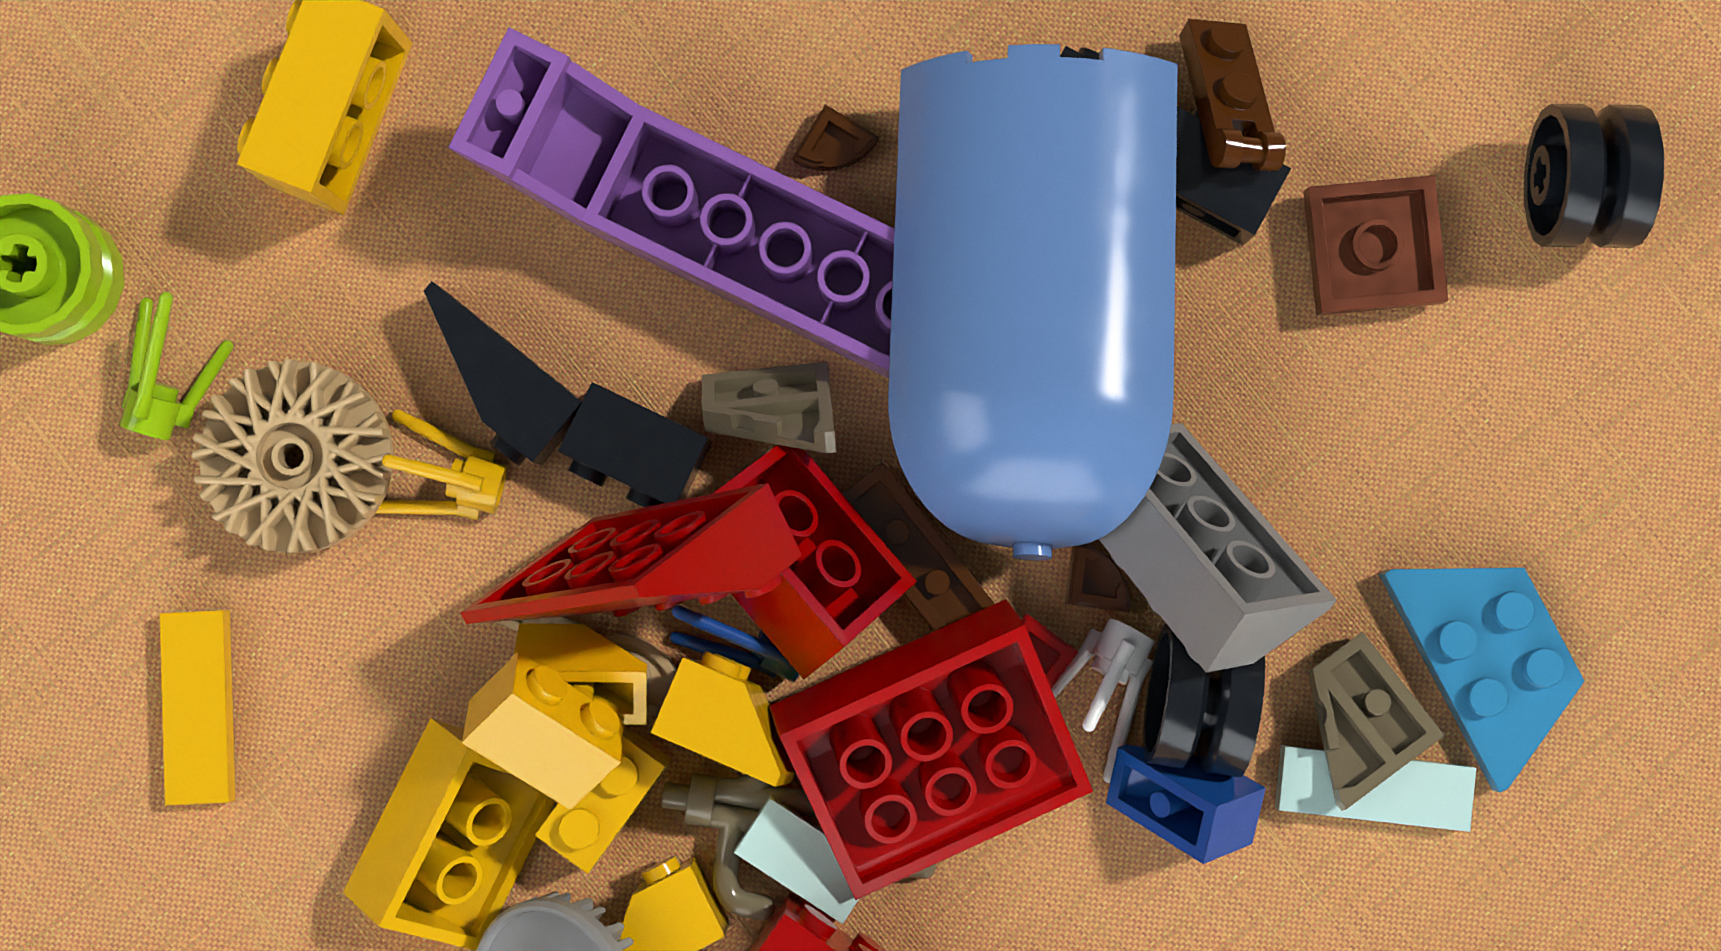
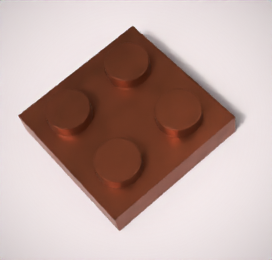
M1435 175L1311 186L1303 191L1316 316L1438 305L1449 301Z

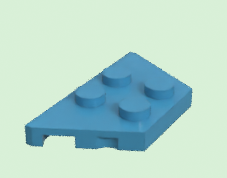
M1525 568L1386 569L1378 573L1491 789L1499 793L1507 790L1585 682Z

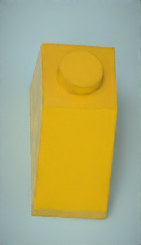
M518 624L514 655L519 651L537 664L551 667L571 686L593 700H601L608 704L619 717L624 719V725H647V664L585 624Z
M676 855L641 873L645 883L639 885L631 896L623 920L624 929L620 940L630 937L634 942L633 945L622 951H698L726 936L729 924L695 857L679 864Z

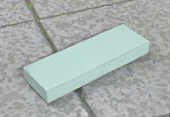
M1281 745L1275 808L1280 811L1470 832L1476 768L1467 765L1413 759L1348 809L1341 811L1335 803L1324 749Z

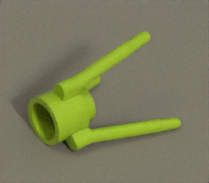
M162 292L159 296L153 324L151 323L152 299L145 297L140 302L128 388L121 406L124 410L119 422V426L162 440H170L175 425L189 429L196 406L233 350V343L231 341H223L182 403L176 401L179 389L156 381L173 302V296L170 292Z

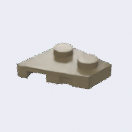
M827 362L702 375V414L706 432L822 453L836 452Z
M1363 632L1308 672L1335 803L1341 811L1348 809L1445 736Z

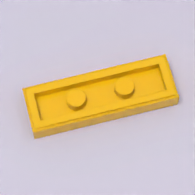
M230 610L159 613L165 806L229 803L235 801Z

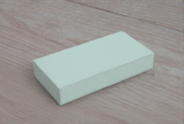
M770 795L735 847L734 853L843 924L859 899L855 900L823 830Z

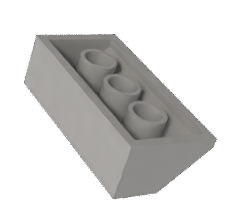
M1182 423L1171 424L1162 462L1150 488L1139 505L1116 529L1099 539L1111 554L1115 564L1125 571L1146 597L1152 610L1163 618L1183 643L1189 656L1199 663L1205 672L1255 663L1330 610L1337 600Z

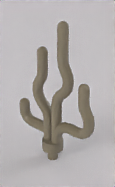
M797 690V691H795V692H793V693H791V694H789V695H787V696H785V697H782L781 700L786 699V698H788V697H790V696H792V695H794V694H797V693H799V692H801V691H803V690ZM692 773L690 785L665 782L661 808L686 811L684 824L719 829L712 873L713 890L719 903L730 913L744 918L756 920L770 918L775 911L774 901L767 895L746 892L740 888L738 873L741 857L734 853V849L770 795L802 816L816 817L805 791L782 786L774 787L747 774L739 778H723ZM936 864L908 877L927 879L935 873Z

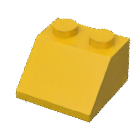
M705 651L701 661L683 657L651 733L774 787L791 783L795 769L778 735L763 687L747 680L751 668L719 654H712Z

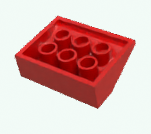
M765 483L594 517L465 608L460 614L466 624L579 616L612 611L615 617H621L643 606L654 605L657 611H663L691 599H698L700 604L705 605L738 592H743L746 598H753L776 588L783 580L780 573L799 559L802 554L769 484Z
M1007 599L769 706L781 742L855 900L1094 792L1027 629Z

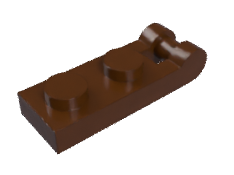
M1188 19L1179 38L1212 166L1234 169L1240 163H1251L1257 171H1278L1285 159L1286 143L1284 136L1281 133L1275 132L1247 25Z

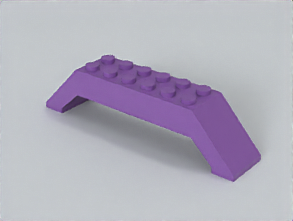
M510 27L508 28L448 147L451 151L587 232L889 379L894 228L635 103L571 61L569 56Z

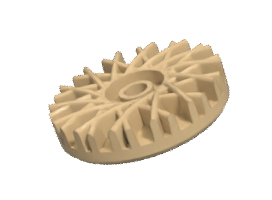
M284 359L283 363L269 361L267 362L268 366L258 370L245 369L243 371V378H232L228 381L232 386L223 395L215 394L210 400L214 408L212 410H204L202 413V417L207 419L203 433H195L193 436V440L200 444V449L192 452V458L199 461L201 476H194V482L204 487V490L200 493L201 499L210 502L216 512L212 514L213 519L224 522L227 532L237 534L246 540V544L262 547L263 550L307 553L326 549L343 542L358 532L372 518L381 505L390 484L393 468L384 466L382 458L387 454L393 455V443L383 412L373 397L359 383L337 370L315 362L308 363ZM298 445L303 451V461L297 468L291 469L289 463L290 453Z

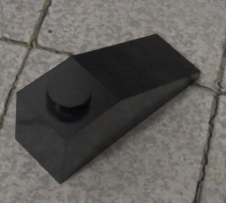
M431 281L424 289V293L482 422L496 432L490 443L519 466L526 458L533 463L543 465L563 441L582 400L446 290Z

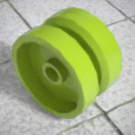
M31 193L0 196V332L44 345L75 343L98 331L115 312L124 287L123 259L111 235L92 218L71 210L69 207L56 201Z

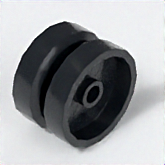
M1550 104L1541 110L1530 136L1524 170V207L1527 226L1533 241L1541 247H1576L1584 243L1587 237H1589L1590 241L1599 248H1633L1644 242L1653 228L1660 207L1664 181V147L1660 125L1653 111L1643 105L1612 104L1601 109L1597 115H1595L1592 108L1584 104Z
M1167 623L1164 624L1155 648L1146 695L1143 725V754L1145 762L1183 768L1196 750L1199 763L1204 772L1242 777L1249 766L1261 720L1265 690V656L1250 665L1205 672L1200 664L1189 656L1185 646Z

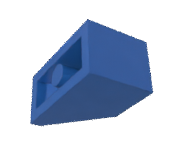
M1126 744L1117 748L1106 803L1200 863L1205 864L1253 843L1266 788L1245 775L1242 777H1231L1206 773L1203 771L1196 755H1192L1183 768L1149 764L1145 762L1143 747Z

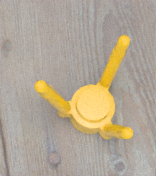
M400 409L392 412L391 415L394 421L466 458L467 461L455 459L451 469L391 454L384 455L382 463L386 467L447 483L446 496L456 498V501L383 500L375 512L376 514L459 515L479 520L481 511L491 514L496 513L503 494L508 470L507 465L494 462L496 452L476 448Z

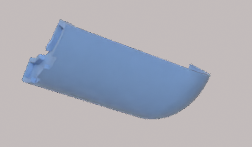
M1060 44L1008 45V58L972 62L973 55L968 51H961L938 56L901 69L888 414L893 444L902 470L915 494L940 522L959 535L973 541L1013 548V558L1039 561L1052 559V549L1091 543L1104 537L1123 523L1146 495L1158 472L1166 450L1172 422L1174 399L1178 64L1144 54L1111 48H1103L1099 52V60L1060 57Z

